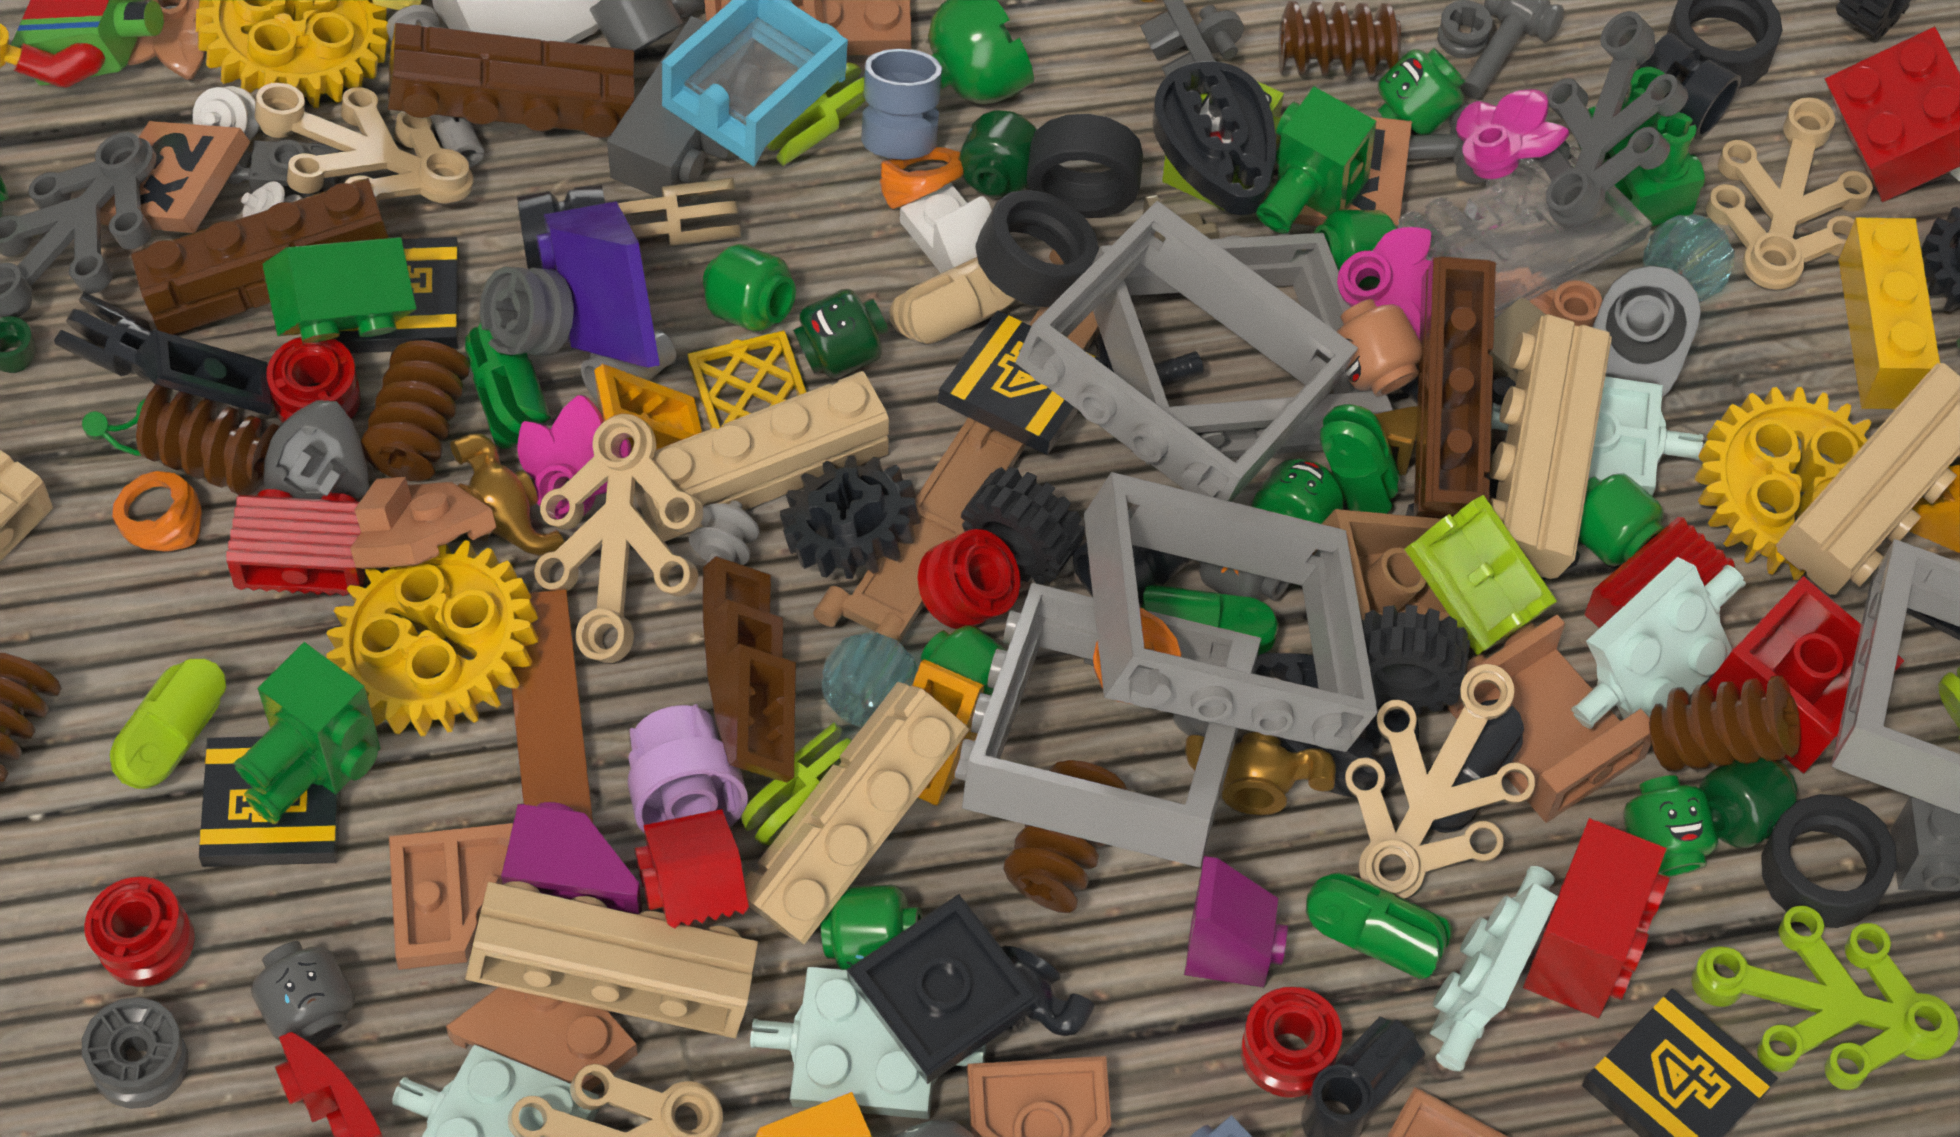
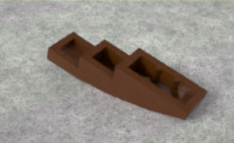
M715 556L703 567V630L707 676L716 724L725 753L731 766L788 783L794 778L796 662L782 658L783 618L770 614L771 575Z

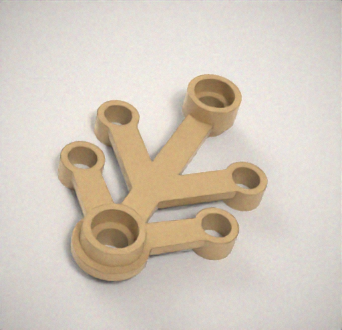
M271 83L261 87L256 94L255 119L265 134L276 138H284L296 132L343 151L318 156L308 153L293 156L288 163L287 183L290 188L297 192L309 194L319 191L323 187L324 178L383 169L391 170L398 173V175L376 179L358 175L348 178L344 183L350 184L369 178L378 206L379 200L418 194L436 203H451L464 199L472 190L473 174L467 159L454 150L444 149L439 146L431 130L432 120L430 117L417 118L408 115L405 111H401L397 115L395 139L403 146L414 148L417 156L397 148L377 109V95L369 89L361 87L351 88L345 91L342 97L341 117L348 124L358 126L362 134L305 112L304 95L292 85Z
M1801 98L1796 100L1789 108L1783 125V131L1790 144V149L1780 188H1778L1758 162L1756 149L1746 141L1732 140L1726 143L1718 161L1719 171L1731 180H1741L1771 219L1769 232L1766 233L1746 209L1744 193L1739 188L1729 184L1715 187L1706 205L1708 217L1717 224L1730 225L1745 245L1747 250L1743 256V268L1753 282L1764 288L1774 290L1788 288L1794 285L1801 277L1805 262L1826 253L1840 257L1846 240L1838 238L1834 233H1842L1848 236L1855 221L1853 218L1848 216L1833 217L1829 220L1825 229L1796 240L1793 238L1795 226L1839 207L1846 211H1859L1866 206L1873 190V184L1867 175L1858 171H1847L1840 175L1837 182L1803 196L1814 150L1823 146L1828 141L1835 123V114L1832 108L1827 103L1816 98ZM1730 157H1738L1745 163H1737ZM1845 188H1853L1860 194H1852ZM1718 202H1728L1733 208H1725Z
M631 414L615 415L604 421L597 428L593 437L594 457L563 487L546 493L540 504V513L546 523L562 530H569L581 522L584 515L583 502L607 482L606 503L555 552H548L542 555L536 562L534 569L535 579L541 587L550 591L560 589L569 591L578 580V567L602 545L597 608L584 615L578 623L576 642L580 651L585 656L603 663H614L624 658L630 651L634 640L632 625L624 617L630 544L654 572L655 584L661 591L677 597L685 596L693 591L698 581V572L695 565L685 558L674 555L633 506L636 480L660 506V519L668 528L680 533H688L695 530L703 519V507L700 501L692 495L679 491L653 460L656 450V439L652 428L644 420ZM632 437L634 439L632 452L629 456L621 458L619 453L621 443L626 438ZM568 499L570 508L567 515L557 520L555 516L556 505L561 500ZM687 501L689 505L688 516L682 522L676 523L673 517L674 509L679 503ZM561 561L564 566L563 576L557 582L552 583L549 578L550 569L555 563ZM681 565L684 571L683 579L678 585L671 587L668 582V574L673 567ZM615 627L618 632L617 641L613 647L606 649L603 645V635L609 628Z
M1483 664L1476 666L1464 676L1460 688V697L1464 708L1428 774L1414 733L1417 718L1413 707L1402 700H1391L1383 704L1379 709L1377 726L1381 735L1390 742L1410 808L1397 832H1395L1381 793L1385 786V773L1382 766L1371 758L1356 759L1348 766L1345 773L1346 785L1350 793L1358 798L1371 841L1362 852L1359 861V873L1362 880L1395 894L1397 897L1407 899L1418 891L1423 883L1425 873L1470 859L1480 863H1487L1500 855L1504 843L1502 832L1495 824L1488 821L1473 823L1462 836L1421 845L1431 824L1435 820L1500 801L1513 805L1521 804L1527 801L1533 794L1535 777L1532 771L1524 764L1515 762L1504 765L1495 775L1452 787L1487 721L1504 715L1513 702L1514 685L1512 679L1505 670L1496 665ZM1482 683L1494 684L1500 692L1499 700L1490 706L1479 704L1474 697L1476 687ZM1400 709L1408 714L1410 722L1404 731L1392 732L1386 728L1384 717L1389 711ZM1361 767L1374 769L1378 774L1376 786L1366 791L1358 789L1352 781L1354 772ZM1509 772H1519L1526 777L1528 787L1520 795H1510L1502 787L1503 777ZM1478 830H1488L1496 838V847L1488 854L1477 853L1470 845L1471 836ZM1389 856L1399 857L1406 866L1404 875L1395 881L1385 879L1379 871L1381 862Z
M599 1064L587 1065L573 1077L570 1085V1094L573 1101L579 1107L586 1110H596L607 1103L650 1121L625 1133L552 1109L551 1105L539 1096H527L520 1099L512 1107L508 1115V1126L515 1137H717L723 1123V1111L719 1099L703 1084L692 1081L679 1082L661 1093L616 1078L608 1068ZM593 1075L602 1080L605 1087L602 1098L592 1099L584 1094L581 1083L585 1076ZM687 1106L695 1111L698 1119L695 1129L685 1130L677 1124L675 1112L678 1107ZM524 1107L536 1108L543 1118L541 1129L530 1131L523 1128L519 1121L520 1110Z

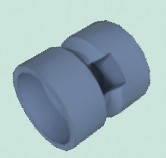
M899 48L877 52L866 60L863 96L869 106L862 112L861 141L866 149L886 158L904 160L922 157L931 153L936 148L939 111L936 105L939 104L942 75V66L937 59L917 50Z

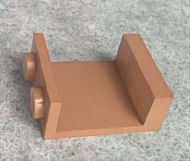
M1558 615L1553 616L1538 627L1533 623L1526 624L1509 637L1503 649L1489 658H1486L1484 655L1475 656L1468 661L1467 666L1468 673L1472 668L1479 665H1496L1505 670L1512 679L1514 685L1512 706L1520 713L1524 725L1523 744L1514 762L1524 764L1532 771L1535 777V788L1527 802L1545 823L1645 759L1651 746L1650 718L1642 709H1639L1622 721L1609 710L1594 724L1592 729L1584 727L1574 717V713L1571 711L1572 707L1585 698L1592 691V688L1557 650L1565 626V622ZM1482 683L1474 690V697L1480 704L1487 700L1499 699L1500 692L1494 684ZM1458 695V702L1452 706L1448 705L1447 708L1456 719H1458L1464 708L1460 695ZM1509 772L1505 775L1520 794L1525 792L1528 782L1523 774Z

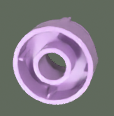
M697 704L693 706L679 705L666 707L645 717L635 729L630 728L632 751L628 757L631 767L628 775V788L636 823L643 833V825L719 809L723 810L729 827L741 817L748 801L742 771L740 768L729 765L723 742L719 738L716 722L707 711L698 708Z

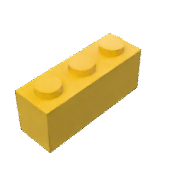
M1856 217L1838 261L1861 409H1896L1937 363L1940 364L1916 218Z

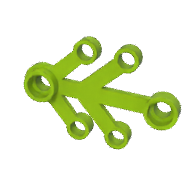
M1795 906L1789 909L1779 926L1778 933L1782 943L1790 950L1796 951L1820 984L1750 966L1738 951L1722 946L1706 950L1700 956L1692 972L1691 983L1695 993L1701 1000L1712 1006H1730L1738 1001L1743 994L1817 1013L1793 1027L1774 1025L1766 1030L1758 1044L1757 1054L1761 1063L1766 1068L1775 1072L1790 1070L1795 1066L1801 1055L1857 1024L1883 1030V1033L1862 1046L1848 1042L1839 1044L1833 1049L1825 1063V1074L1830 1083L1843 1090L1858 1088L1870 1072L1902 1054L1916 1060L1939 1058L1952 1048L1958 1037V1021L1949 1005L1934 995L1916 993L1887 953L1890 950L1891 942L1883 928L1873 923H1863L1856 926L1845 943V954L1854 966L1866 969L1887 1002L1864 996L1822 939L1821 935L1824 930L1822 917L1817 911L1808 906ZM1801 922L1806 924L1811 931V935L1801 936L1792 929L1790 923ZM1867 939L1875 944L1878 953L1871 954L1863 951L1859 947L1857 940ZM1713 965H1724L1731 969L1735 976L1724 978L1716 973ZM1915 1016L1928 1020L1935 1027V1031L1921 1029L1915 1022ZM1775 1040L1785 1043L1790 1048L1791 1055H1777L1771 1049L1769 1042ZM1844 1058L1853 1061L1859 1073H1845L1838 1066L1837 1060Z

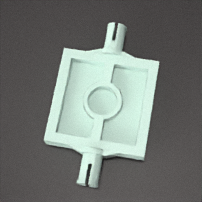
M1605 376L1588 479L1596 476L1603 480L1612 474L1624 473L1652 496L1656 486L1657 465L1662 455L1666 454L1699 460L1698 455L1703 447V434L1697 435L1666 429V422L1661 412L1663 385ZM1493 403L1491 429L1508 431L1509 425L1500 422L1502 405Z
M1679 557L1673 560L1586 641L1597 663L1598 681L1597 686L1576 706L1572 707L1571 711L1574 713V717L1584 727L1592 729L1594 724L1615 705L1618 707L1623 719L1639 709H1642L1650 718L1651 710L1655 704L1661 703L1666 707L1668 694L1672 688L1683 687L1690 696L1696 685H1702L1712 676L1732 651V647L1720 623L1719 613L1720 607L1746 585V582L1743 581V576L1732 566L1725 565L1723 570L1704 586L1695 565Z
M1530 866L1516 897L1510 898L1505 896L1498 903L1488 921L1482 917L1475 921L1460 947V952L1467 955V958L1459 974L1453 971L1446 978L1434 999L1433 1007L1440 1010V1013L1430 1034L1444 1042L1440 1052L1436 1055V1060L1449 1070L1460 1072L1464 1069L1465 1062L1476 1039L1481 1038L1485 1031L1484 1026L1492 1017L1504 1009L1558 896L1549 891L1555 881L1554 876L1542 867Z
M807 967L803 1004L795 1016L794 1023L753 1019V1031H751L750 1037L751 1048L759 1047L791 1051L794 1062L790 1092L792 1107L811 1108L853 1092L861 1113L929 1119L933 1085L937 1078L929 1084L925 1082L848 980L847 970ZM986 1044L956 1065L967 1066V1064L985 1063Z
M475 1044L455 1079L446 1085L441 1092L403 1077L399 1082L400 1087L397 1086L392 1099L394 1106H400L428 1118L427 1128L422 1137H515L508 1126V1115L512 1107L520 1099L527 1096H539L545 1099L552 1109L592 1122L599 1110H586L579 1107L571 1097L570 1083ZM582 1089L589 1098H599V1095ZM524 1107L520 1110L519 1121L523 1128L530 1131L541 1129L543 1118L536 1108Z

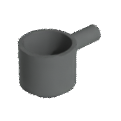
M601 0L592 6L589 11L611 48L634 50V53L681 27L684 24L682 19L704 9L705 3L704 0Z

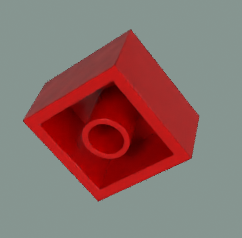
M1935 26L1824 78L1836 111L1882 202L1960 167V72Z
M1803 576L1731 651L1707 684L1713 690L1715 698L1721 682H1733L1741 696L1745 680L1758 679L1766 694L1771 676H1783L1797 704L1801 728V743L1798 753L1793 758L1786 754L1784 758L1804 774L1838 737L1861 624ZM1899 655L1897 656L1895 671L1905 661Z
M1589 818L1561 886L1523 989L1598 1019L1609 996L1622 1000L1632 973L1635 972L1648 940L1649 934L1647 932L1651 921L1658 911L1670 877L1658 873L1667 848Z

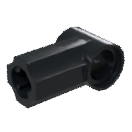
M1379 1016L1334 1065L1328 1066L1318 1073L1302 1110L1301 1124L1307 1137H1359L1364 1124L1423 1061L1425 1051L1418 1044L1415 1034L1397 1019L1392 1021ZM1329 1100L1338 1101L1344 1104L1351 1114H1336L1329 1110L1323 1102Z

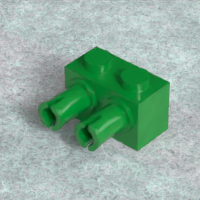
M1642 67L1633 73L1628 95L1624 99L1621 111L1646 92L1649 84L1658 76L1663 75L1664 72L1653 67ZM1596 106L1588 108V111L1592 117L1595 112ZM1678 112L1667 117L1655 113L1605 154L1602 165L1626 148L1633 134L1645 127L1655 128L1670 144L1669 155L1660 166L1649 170L1637 166L1606 191L1628 233L1692 215L1701 188L1704 186L1705 176L1698 157L1690 154L1688 151L1691 141L1696 134V125L1690 126L1692 119L1684 113Z
M303 642L257 688L270 729L233 764L236 766L235 769L238 774L252 787L244 793L246 801L261 817L272 824H276L281 819V816L313 783L323 785L336 795L350 780L356 781L362 778L371 769L376 761L378 751L381 749L365 686L306 642Z

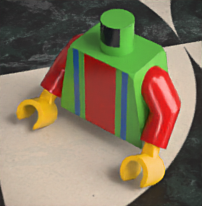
M30 0L11 45H9V32L0 23V68L7 62L14 65L15 72L34 78L38 85L52 84L61 88L70 87L88 77L119 72L126 67L138 37L157 36L160 34L164 24L162 9L153 0Z

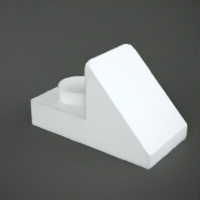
M950 182L939 190L900 207V223L938 271L943 273L977 257L975 245L979 233L992 210L984 196H980L967 203Z

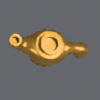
M481 433L469 434L450 442L451 451L456 461L461 465L466 462L469 463L474 472L469 485L460 483L458 486L490 507L493 513L496 528L492 532L479 537L480 540H488L492 533L502 537L526 553L542 556L548 552H555L564 543L561 534L557 530L541 534L535 532L531 527L530 507L538 502L535 487L523 470L513 473L510 469L500 464L497 447L490 438Z
M1259 732L1248 733L1243 736L1240 743L1234 745L1223 784L1222 799L1226 805L1245 814H1274L1281 811L1287 805L1285 794L1292 788L1296 780L1307 779L1310 788L1317 791L1332 790L1336 774L1333 756L1322 749L1315 748L1292 753L1282 747L1280 740L1275 736L1264 735ZM1191 735L1186 738L1185 753L1188 764L1194 771L1196 770L1205 737L1200 735Z

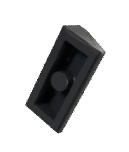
M153 329L135 353L136 363L154 384L269 415L273 410L271 393L267 382L268 364L266 361Z

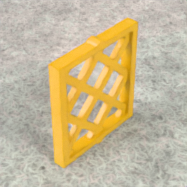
M785 330L742 341L736 339L729 344L687 354L688 363L710 429L721 428L713 407L729 414L723 423L725 424L751 414L745 411L744 408L752 396L762 399L772 406L785 401L793 387H795L797 396L806 393ZM768 346L774 347L765 361L747 353L748 351ZM781 353H783L789 372L774 366ZM727 356L733 357L724 371L706 364L707 361ZM741 361L759 369L750 383L732 376ZM702 373L718 379L709 393ZM767 374L786 381L777 396L759 388ZM726 384L744 391L735 406L717 398Z

